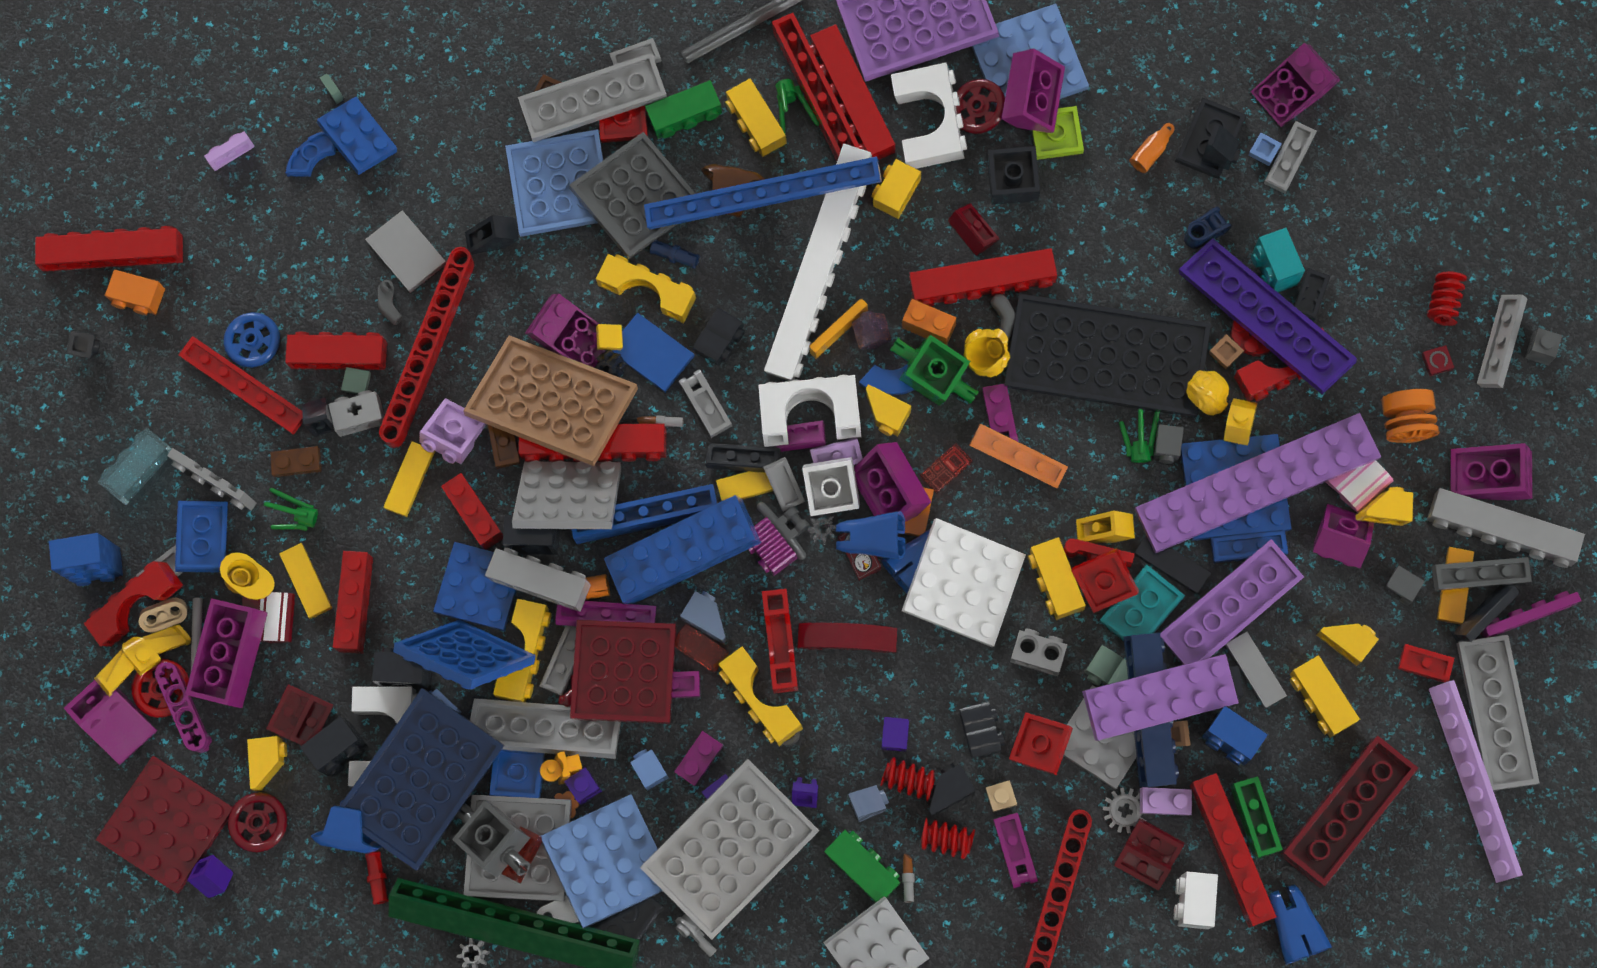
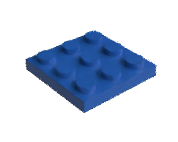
M454 542L433 612L505 632L517 590L492 582L485 576L494 552Z

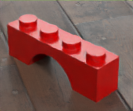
M1259 360L1237 370L1234 375V379L1247 401L1253 399L1260 401L1269 395V391L1275 388L1277 391L1282 390L1290 385L1289 381L1295 378L1303 379L1289 366L1285 368H1272Z
M153 561L147 564L143 569V573L138 577L130 579L122 591L111 595L107 600V604L102 608L94 610L89 615L90 618L84 624L99 646L112 647L130 632L128 615L131 607L137 600L144 596H149L154 600L166 601L183 586L167 562Z
M787 589L762 591L773 692L776 694L799 691Z

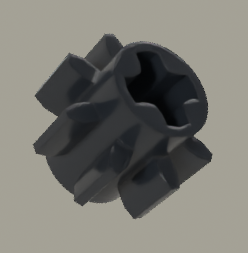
M609 350L605 354L601 353L596 358L599 362L595 366L596 369L617 377H621L624 374L622 368L626 363H624L621 354L612 353Z

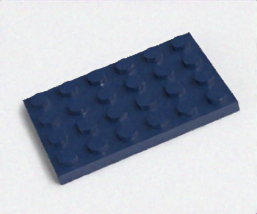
M421 688L339 807L360 810L362 833L418 871L505 745L433 694Z

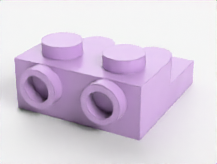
M445 398L420 431L419 443L427 452L432 453L435 450L442 454L443 459L448 463L453 464L456 461L462 464L473 449L474 441L487 424L465 416L463 411L465 408Z

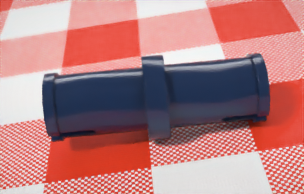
M655 240L650 248V254L669 259L670 263L675 264L677 262L693 269L698 265L700 258L699 254L681 249L679 245L675 244L672 246Z

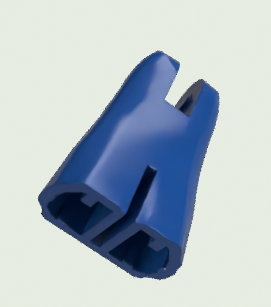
M901 511L846 520L836 524V532H850V541H836V549L839 551L891 559H903L905 555V538L898 537V534H905V517Z
M930 529L905 544L903 559L881 558L884 568L906 594H908Z
M1296 885L1286 887L1292 906L1287 908L1278 890L1270 893V902L1277 916L1274 919L1285 965L1332 948L1304 895Z

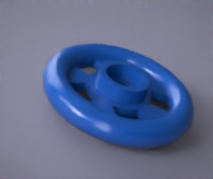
M256 312L245 313L235 318L229 324L224 334V348L228 357L234 363L248 368L258 367L269 362L275 356L280 345V333L275 322L268 316ZM254 322V328L245 330L244 324ZM264 327H266L270 333V335L266 337H263V334L260 332V330ZM235 334H241L239 344L233 343ZM250 336H255L253 342L249 343L247 341ZM265 344L268 349L260 355L257 350ZM242 349L251 352L248 358L240 355Z

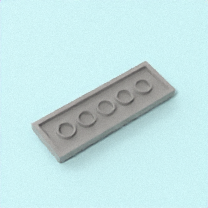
M649 53L520 96L518 99L532 141L536 142L666 98L667 95L653 55Z
M1503 635L1476 639L1472 642H1458L1457 649L1477 745L1493 791L1539 784L1509 636Z
M476 698L473 701L470 718L471 722L503 743L505 746L502 750L557 754L565 751V755L579 754V756L616 759L621 722L572 720L570 719L571 706Z

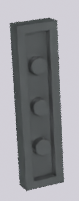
M1528 557L1431 566L1435 591L1532 582Z

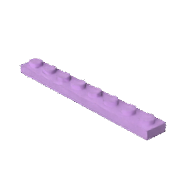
M1448 681L1429 688L1495 881L1498 883L1522 876L1521 868L1455 681Z

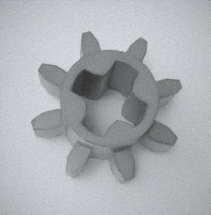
M469 938V945H459L463 950L462 954L457 955V958H463L465 961L462 965L463 968L468 967L469 964H472V968H478L477 964L479 963L487 964L484 957L490 951L482 949L485 942L480 941L475 945L474 939ZM472 948L479 952V955L474 958L475 961L472 958H468V953L472 952Z

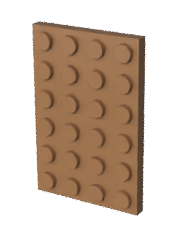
M509 335L463 411L467 417L594 466L637 392L638 387L633 382Z

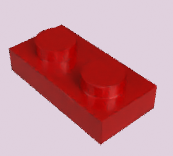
M1405 644L1398 669L1446 683L1450 679L1455 658Z

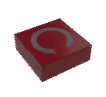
M1446 345L1424 351L1421 354L1429 376L1454 369Z

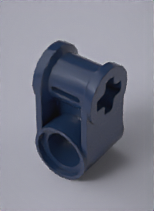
M1215 207L1189 224L1184 235L1185 244L1192 249L1200 248L1212 238L1216 239L1228 232L1232 225L1224 220L1220 214V208ZM1197 231L1202 237L1196 238L1191 232Z

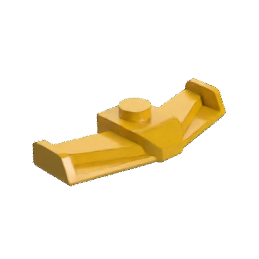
M174 625L144 637H132L122 644V649L94 679L110 697L134 669L141 676L161 662L158 654L185 644L189 645L191 638L180 625Z

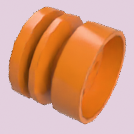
M1410 389L1397 391L1382 397L1383 415L1393 418L1385 423V428L1389 430L1386 433V439L1389 442L1414 443L1439 434V427L1435 425L1438 421L1437 417L1427 414L1436 408L1434 392L1432 390Z

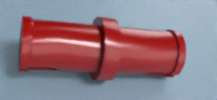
M381 852L367 853L365 858L369 876L366 879L367 883H370L373 905L389 902L385 884L387 874L383 872Z

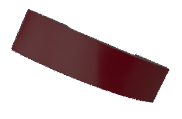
M799 623L798 649L822 650V648L896 653L897 628L854 623Z

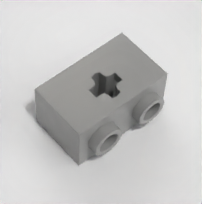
M362 391L358 393V396L352 398L340 397L335 399L334 403L328 404L334 430L340 437L381 426L384 419L381 400L375 391ZM359 408L358 415L355 416L356 409Z

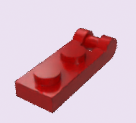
M1077 539L1067 540L1064 546L1066 557L1073 558L1076 555L1087 557V560L1114 550V548ZM1118 550L1126 567L1130 568L1135 553Z

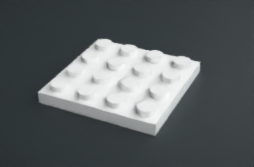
M936 518L931 526L902 611L993 647L1026 554Z

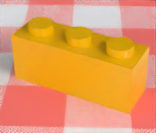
M751 78L726 91L727 101H725V104L731 114L735 113L739 119L737 124L743 133L747 132L751 139L748 141L754 152L759 151L761 156L764 157L787 144L784 131Z
M1059 537L1031 547V555H1028V560L1031 568L1037 569L1039 578H1036L1040 591H1045L1048 600L1045 601L1049 614H1054L1056 620L1083 611L1086 605Z
M1319 655L1290 673L1292 677L1290 682L1297 692L1301 691L1305 698L1303 700L1304 705L1310 713H1315L1319 720L1317 725L1324 735L1328 734L1331 738L1360 720Z

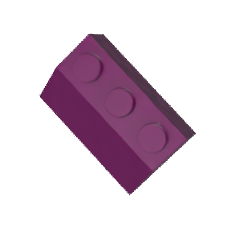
M1034 48L1013 53L1002 120L1017 128L1054 133L1065 66Z
M897 442L877 444L854 467L857 487L874 516L901 511L906 522L918 516L931 503Z

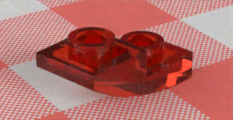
M685 624L676 636L675 647L689 658H694L712 673L717 671L719 663L729 653L688 624Z

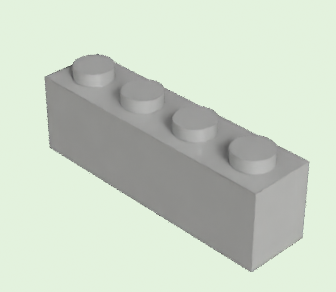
M505 547L504 551L495 549L485 574L490 581L581 612L591 586L585 579L586 576L576 571H572L571 574L563 572L561 566L549 563V566L540 564L541 560L533 556L527 555L526 558L517 556L518 552Z

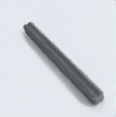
M773 0L682 50V57L686 63H690L802 0Z

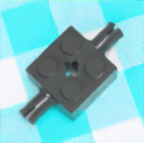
M486 800L475 812L467 804H464L461 810L465 814L459 811L456 817L465 825L452 840L482 869L496 877L502 873L507 865L518 876L526 874L527 872L522 867L524 866L529 870L530 863L518 852L530 837L500 809Z

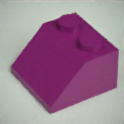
M1327 504L1315 538L1313 552L1321 557L1340 561L1344 565L1361 568L1371 545L1374 522L1356 520V513Z

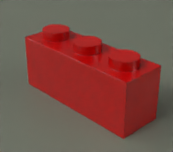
M462 473L441 486L484 550L489 549L503 539L502 532Z

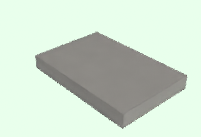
M403 210L365 239L409 293L446 265L443 257Z

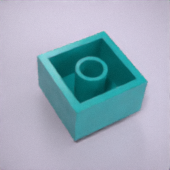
M1287 228L1259 237L1252 252L1253 254H1251V259L1254 266L1260 269L1262 274L1260 278L1278 293L1297 286L1305 269Z

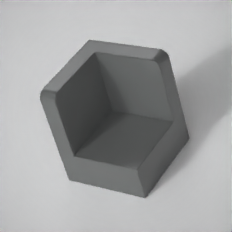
M1398 565L1394 569L1386 587L1401 596L1399 602L1408 606L1413 602L1425 581Z

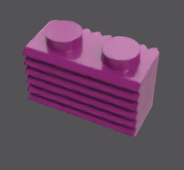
M767 517L754 526L761 543L748 549L751 555L754 552L761 559L758 561V564L766 574L770 571L775 576L795 561L797 555Z

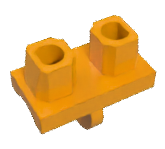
M565 751L557 753L554 760H547L541 765V777L548 782H554L558 779L559 785L565 784V780L579 772V770H582L579 754L566 757Z

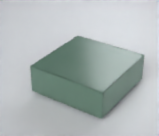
M326 73L320 77L335 103L342 102L343 96L329 74L327 75Z
M346 367L341 391L357 395L362 391H366L371 372Z

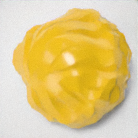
M977 329L966 338L964 357L971 361L968 366L977 375L997 376L1007 366V362L1010 359L1008 337L1001 329Z
M1200 370L1187 383L1186 393L1188 398L1205 414L1215 415L1222 413L1228 406L1229 386L1224 377L1219 373Z

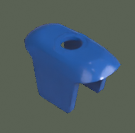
M331 807L324 830L311 835V838L319 845L340 850L372 853L382 847L362 833L361 811L351 808Z

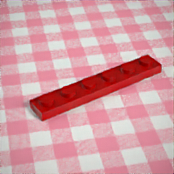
M192 336L178 354L186 362L294 435L302 425L303 412L195 337Z

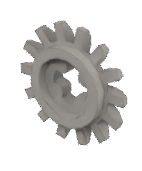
M1120 788L1121 795H1117L1113 791L1111 793L1114 799L1111 800L1107 797L1105 799L1110 806L1103 807L1104 811H1109V815L1104 816V819L1111 818L1113 820L1109 825L1110 828L1115 824L1119 825L1117 830L1119 833H1121L1122 827H1126L1127 833H1131L1130 826L1135 827L1142 815L1140 814V802L1138 801L1140 793L1136 797L1132 796L1134 789L1131 788L1128 794H1125L1124 788ZM1129 804L1132 815L1128 814L1126 818L1121 817L1122 812L1118 811V808Z

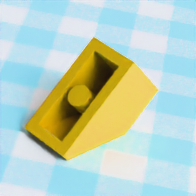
M868 384L866 396L875 424L879 427L878 430L887 436L893 434L898 437L911 413V405Z
M1233 398L1226 423L1224 441L1248 446L1258 403Z
M1390 487L1388 491L1379 494L1356 515V520L1397 526L1408 524L1413 519V493L1405 492L1404 488Z
M1110 511L1076 520L1078 540L1090 543H1116L1135 538L1133 514Z
M1360 624L1323 627L1316 635L1356 666L1362 662L1379 640L1375 636L1376 633L1366 625L1361 626Z
M278 736L247 739L250 789L256 792L262 791L284 765V757H287V745Z

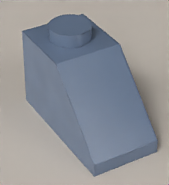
M695 591L680 615L682 621L725 644L727 640L717 603L714 602L716 598L705 591L702 594Z
M877 785L848 794L858 822L885 812V804L889 803L884 790L879 791Z

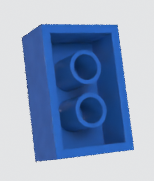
M99 533L49 541L51 570L65 577L68 581L75 583L77 586H87L91 584V581L95 580L111 582L115 580V577L123 576L120 547Z

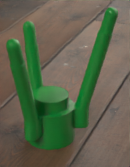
M784 79L776 83L780 127L784 133H786L784 112L788 111L787 105L794 102L796 96H798L814 124L819 126V121L804 98L800 86H795L791 79Z
M1142 409L1138 410V441L1133 442L1132 447L1124 422H1119L1126 446V455L1131 457V462H1150L1151 456H1154L1153 448L1160 412H1155L1149 445L1147 441H1144Z
M274 488L269 489L271 493L300 506L297 509L275 503L264 502L266 507L294 514V521L298 522V524L271 525V529H299L307 531L308 527L313 528L315 526L318 509H314V505L306 504Z

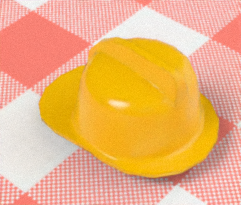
M231 553L222 560L220 565L221 577L230 591L254 600L264 599L273 591L275 583L273 576L247 554Z

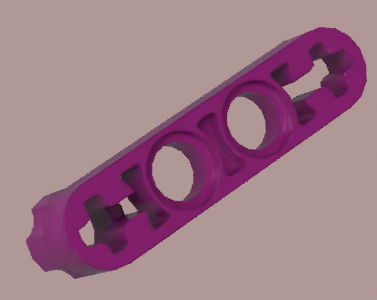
M161 663L156 668L155 677L184 745L194 752H207L212 739L206 733L191 696L185 695L187 686L180 670L172 663ZM166 668L171 671L173 670V673L170 674L171 680L174 683L179 682V684L171 685L167 678L162 677L165 674ZM181 689L183 699L178 703H174L171 700V694L174 690ZM186 711H190L193 714V720L190 724L183 725L180 720L181 715ZM193 729L192 733L189 731L187 733L185 732V730ZM197 736L202 737V739L199 740V746L194 744V740Z

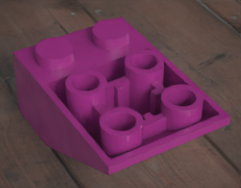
M1303 43L1259 83L1251 93L1279 126L1282 127L1324 96L1340 79L1311 45Z
M560 294L550 295L525 332L526 335L547 350L593 368L598 363L596 358L606 351L597 350L596 326L599 323Z
M95 680L64 707L74 721L119 765L157 732L155 727L118 687L109 697Z

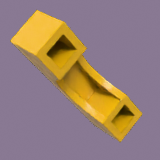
M610 254L607 255L596 277L599 287L621 295L631 287H648L659 295L662 314L682 323L685 322L696 300L695 292L691 286L682 282L680 284L674 283L670 277L662 273L658 275L649 272L650 269L644 265L637 264L635 266L628 263V259L616 254L615 257Z
M517 599L511 623L522 632L525 639V650L536 655L533 665L498 678L493 693L496 698L514 702H526L527 698H531L534 687L531 684L533 674L536 675L539 669L538 652L539 650L542 651L545 645L544 628L549 626L551 620V613L546 605Z
M743 646L719 663L722 670L719 672V675L727 685L730 682L736 688V691L733 692L741 704L747 703L751 709L748 711V714L756 724L762 723L765 727V730L762 732L771 744L775 741L778 746H781L786 740H789L798 731L803 729L801 723L787 705L772 707L761 703L755 697L753 682L759 669Z

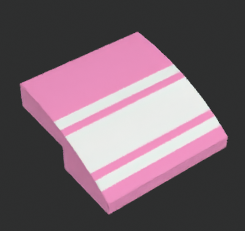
M1373 461L1325 483L1340 494V499L1359 513L1393 482V478L1377 461Z

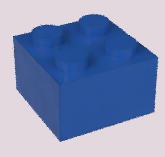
M1224 706L1202 737L1206 740L1205 744L1215 751L1222 750L1228 754L1226 758L1239 766L1240 763L1246 765L1253 758L1268 734Z

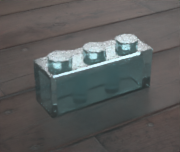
M146 428L135 436L134 442L128 449L123 450L118 455L114 465L104 470L98 483L119 501L127 505L169 458L167 455L172 448Z

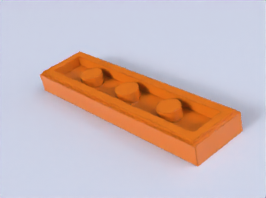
M979 424L970 442V446L1055 488H1058L1068 466L983 424Z

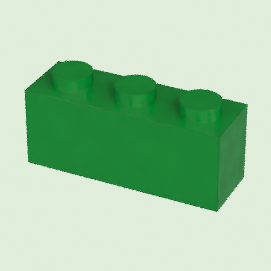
M711 80L645 106L647 116L657 139L661 137L669 138L676 131L691 129L699 122L714 120L719 114H722L721 103Z
M1257 776L1231 785L1230 789L1254 860L1282 851L1283 849L1259 777Z
M844 830L824 853L875 903L884 896L888 898L900 885V882L897 880L900 875L890 866L885 868L879 862L882 858L872 848L867 851L861 845L863 840L853 830L850 833Z

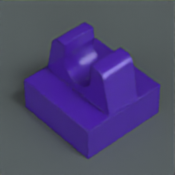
M799 777L796 782H793V805L817 808L818 785L816 779H812L811 784L802 783V778Z

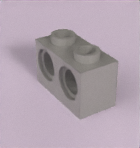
M1032 629L1019 630L1010 662L1058 677L1068 644H1064L1063 639L1055 636L1041 637L1039 632ZM1023 642H1030L1034 646V651L1025 653L1021 650L1020 645ZM1048 649H1053L1057 652L1058 658L1056 660H1048L1044 652Z

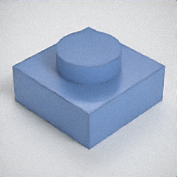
M1260 133L1249 152V156L1270 166L1282 143Z

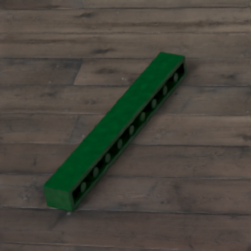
M400 878L397 879L389 894L388 917L585 968H635L638 962L640 940L591 927L582 928L581 925Z

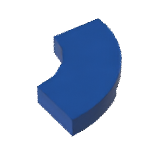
M324 132L308 137V140L299 148H296L290 156L286 167V175L311 177L312 170L318 161L326 156L336 154L335 145Z
M907 364L896 370H885L874 365L859 381V385L864 389L869 384L889 395H903L914 390L899 380L908 366Z

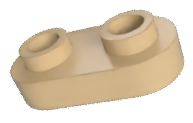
M170 598L148 606L140 612L139 625L144 631L153 633L179 624L187 616V605L182 599ZM176 606L179 608V610L172 611L171 607ZM154 615L156 619L150 620L148 616Z

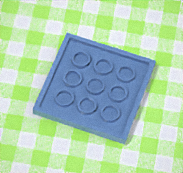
M1057 4L997 23L996 27L999 37L972 46L984 79L996 83L1002 89L1005 96L1013 53L1033 48L1065 66L1060 99L1089 89V84Z
M598 129L546 138L536 142L529 141L505 146L520 237L598 223L569 189L571 183L604 160Z
M631 794L540 836L544 849L582 928L593 925L663 891L640 868L657 850V846Z

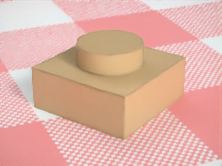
M1010 780L985 788L993 812L1017 806Z

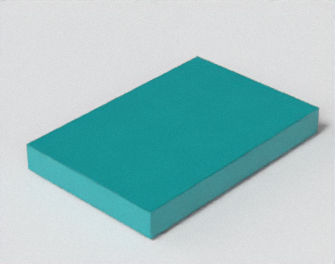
M1147 564L1134 579L1139 593L1112 605L1099 620L1100 623L1122 641H1124V636L1155 633L1185 597L1182 592Z

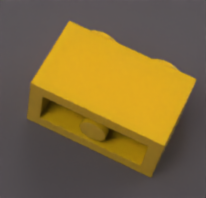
M896 159L893 165L889 164L883 174L885 179L881 185H876L871 197H873V207L899 219L921 180V171Z

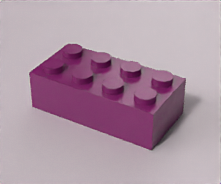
M211 598L185 695L243 708L268 612Z

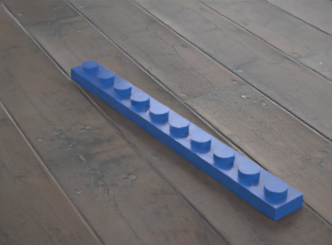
M876 156L644 204L647 228L655 229L880 183L882 179L879 161Z

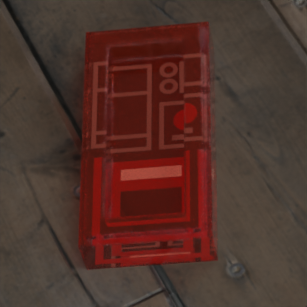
M955 443L920 474V477L937 494L967 468L973 460Z

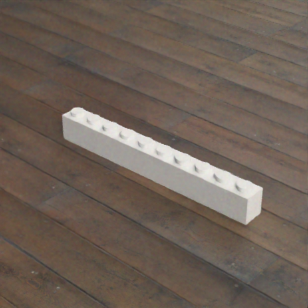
M843 143L836 165L871 158L872 155L871 152ZM866 185L826 193L764 369L767 374L788 381L794 380L795 377H800L803 370V364H800L803 354L807 355L810 350L811 341H808L811 332L815 333L818 327L819 319L816 318L819 309L823 310L827 301V296L824 295L827 286L831 287L835 274L832 271L834 265H839L843 251L840 248L843 241L847 242L851 228H848L851 219L856 218L859 208L856 203L859 196L863 197Z

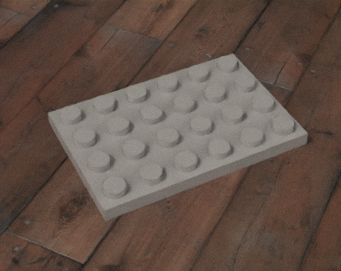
M747 758L640 868L712 940L819 830Z

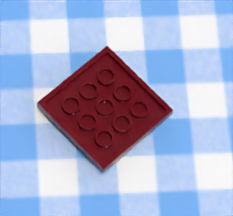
M577 620L570 719L670 724L676 624Z
M152 756L96 840L179 894L195 864L204 857L228 821L233 806L156 756Z

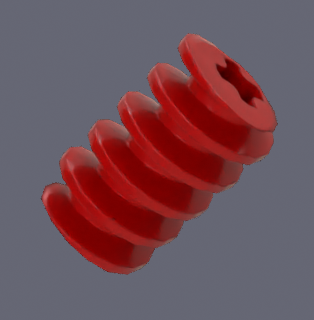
M1441 272L1435 276L1436 283L1433 285L1434 292L1431 294L1432 301L1429 303L1430 310L1427 312V317L1437 324L1453 326L1457 324V321L1452 318L1459 316V312L1454 309L1461 307V303L1456 300L1463 299V294L1458 291L1465 290V285L1460 282L1467 281V276L1458 272Z
M893 757L887 763L880 786L888 781V789L891 790L897 784V790L900 793L907 787V795L911 796L916 790L917 798L920 799L925 793L926 801L928 802L936 778L934 777V770L925 775V767L923 766L918 772H915L914 763L908 769H906V762L904 760L897 766L896 758Z
M926 817L920 841L922 850H925L931 844V850L935 853L940 846L942 855H945L948 849H951L952 857H955L958 851H960L961 859L965 860L967 855L970 854L975 829L970 835L967 833V827H963L961 832L958 833L957 825L954 824L949 831L947 822H944L938 828L937 820H934L929 826Z

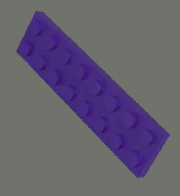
M1213 238L1179 269V274L1321 394H1324L1356 363L1357 358Z

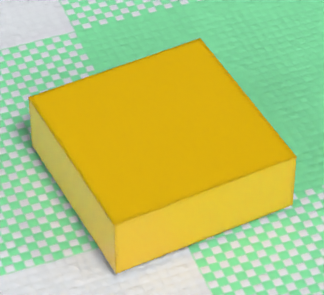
M598 324L596 326L597 350H621L623 348L622 325Z

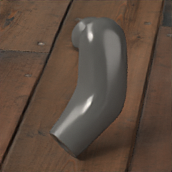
M383 280L378 286V310L393 325H397L401 322L403 316L393 304L394 286L390 280Z
M996 294L991 299V306L999 315L1000 329L1006 333L1008 340H1010L1014 330L1016 313L1005 295Z

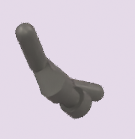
M764 502L758 503L757 510L771 521L796 553L797 558L804 560L806 552L798 543L796 537L810 526L806 519H801L798 515L799 511L795 506L788 509L784 515L778 518ZM789 521L795 525L792 530L786 525Z

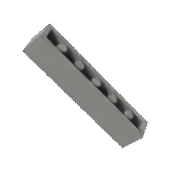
M1442 488L1435 492L1427 517V521L1432 522V525L1437 528L1447 529L1448 527L1457 530V534L1465 537L1473 535L1481 538V541L1487 544L1494 545L1498 543L1504 545L1505 549L1512 552L1523 551L1529 553V556L1534 559L1544 560L1545 558L1552 560L1554 565L1563 568L1571 567L1578 561L1585 536L1584 533Z

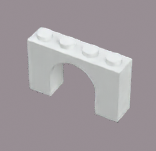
M941 63L891 74L894 96L898 104L931 99L939 102L945 108L943 122L937 130L925 136L902 140L905 163L917 169L964 159L963 150H967L965 136L960 134V128H963L961 113L957 114L956 106H960L958 93L953 92L952 84H956L954 71L949 70L947 63Z
M839 375L830 378L816 377L810 380L794 379L789 382H768L759 385L764 447L788 445L787 417L789 412L797 404L811 400L822 402L833 411L837 440L861 437L855 375Z
M353 687L351 711L356 715H387L398 723L418 693H416L413 687ZM349 761V787L353 788L371 761Z

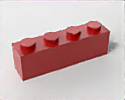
M295 332V335H287L285 363L291 369H346V367L360 370H385L387 342L383 336L375 332H369L366 335H357L352 332H344L342 335H333L330 332H319V335Z
M343 551L333 648L340 653L363 654L373 566V557L368 552Z

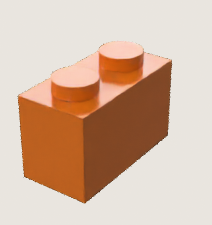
M114 269L105 297L116 308L125 309V307H129L141 315H147V313L156 315L165 288L159 281Z
M914 299L911 300L902 320V329L924 338L932 335L945 345L948 344L956 326V317Z

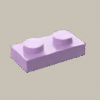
M245 131L231 136L229 141L221 146L213 147L204 157L214 171L255 146Z
M857 438L810 449L813 463L852 457L854 465L863 459Z
M1142 787L1140 788V814L1192 815V790Z

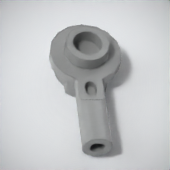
M686 914L675 920L677 924L676 930L685 938L688 936L692 937L709 957L717 951L703 937L704 933Z

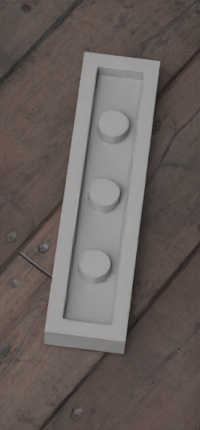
M1501 295L1477 384L1481 387L1503 388L1527 298L1524 295Z

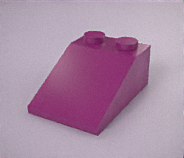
M1525 443L1451 449V492L1474 499L1507 501L1532 499V451Z

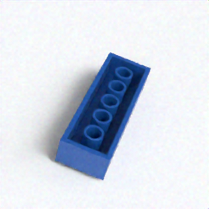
M734 495L605 557L604 560L622 602L625 604H635L760 544L761 541L743 500Z

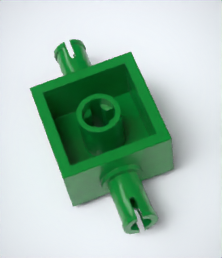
M932 335L924 339L916 350L900 340L899 337L890 348L891 352L907 361L908 366L899 380L938 406L944 403L952 392L966 400L969 404L973 402L974 396L978 394V390H975L961 380L962 374L971 361ZM933 366L937 368V369H936V373H937L936 375L932 372V371H933V369H932Z

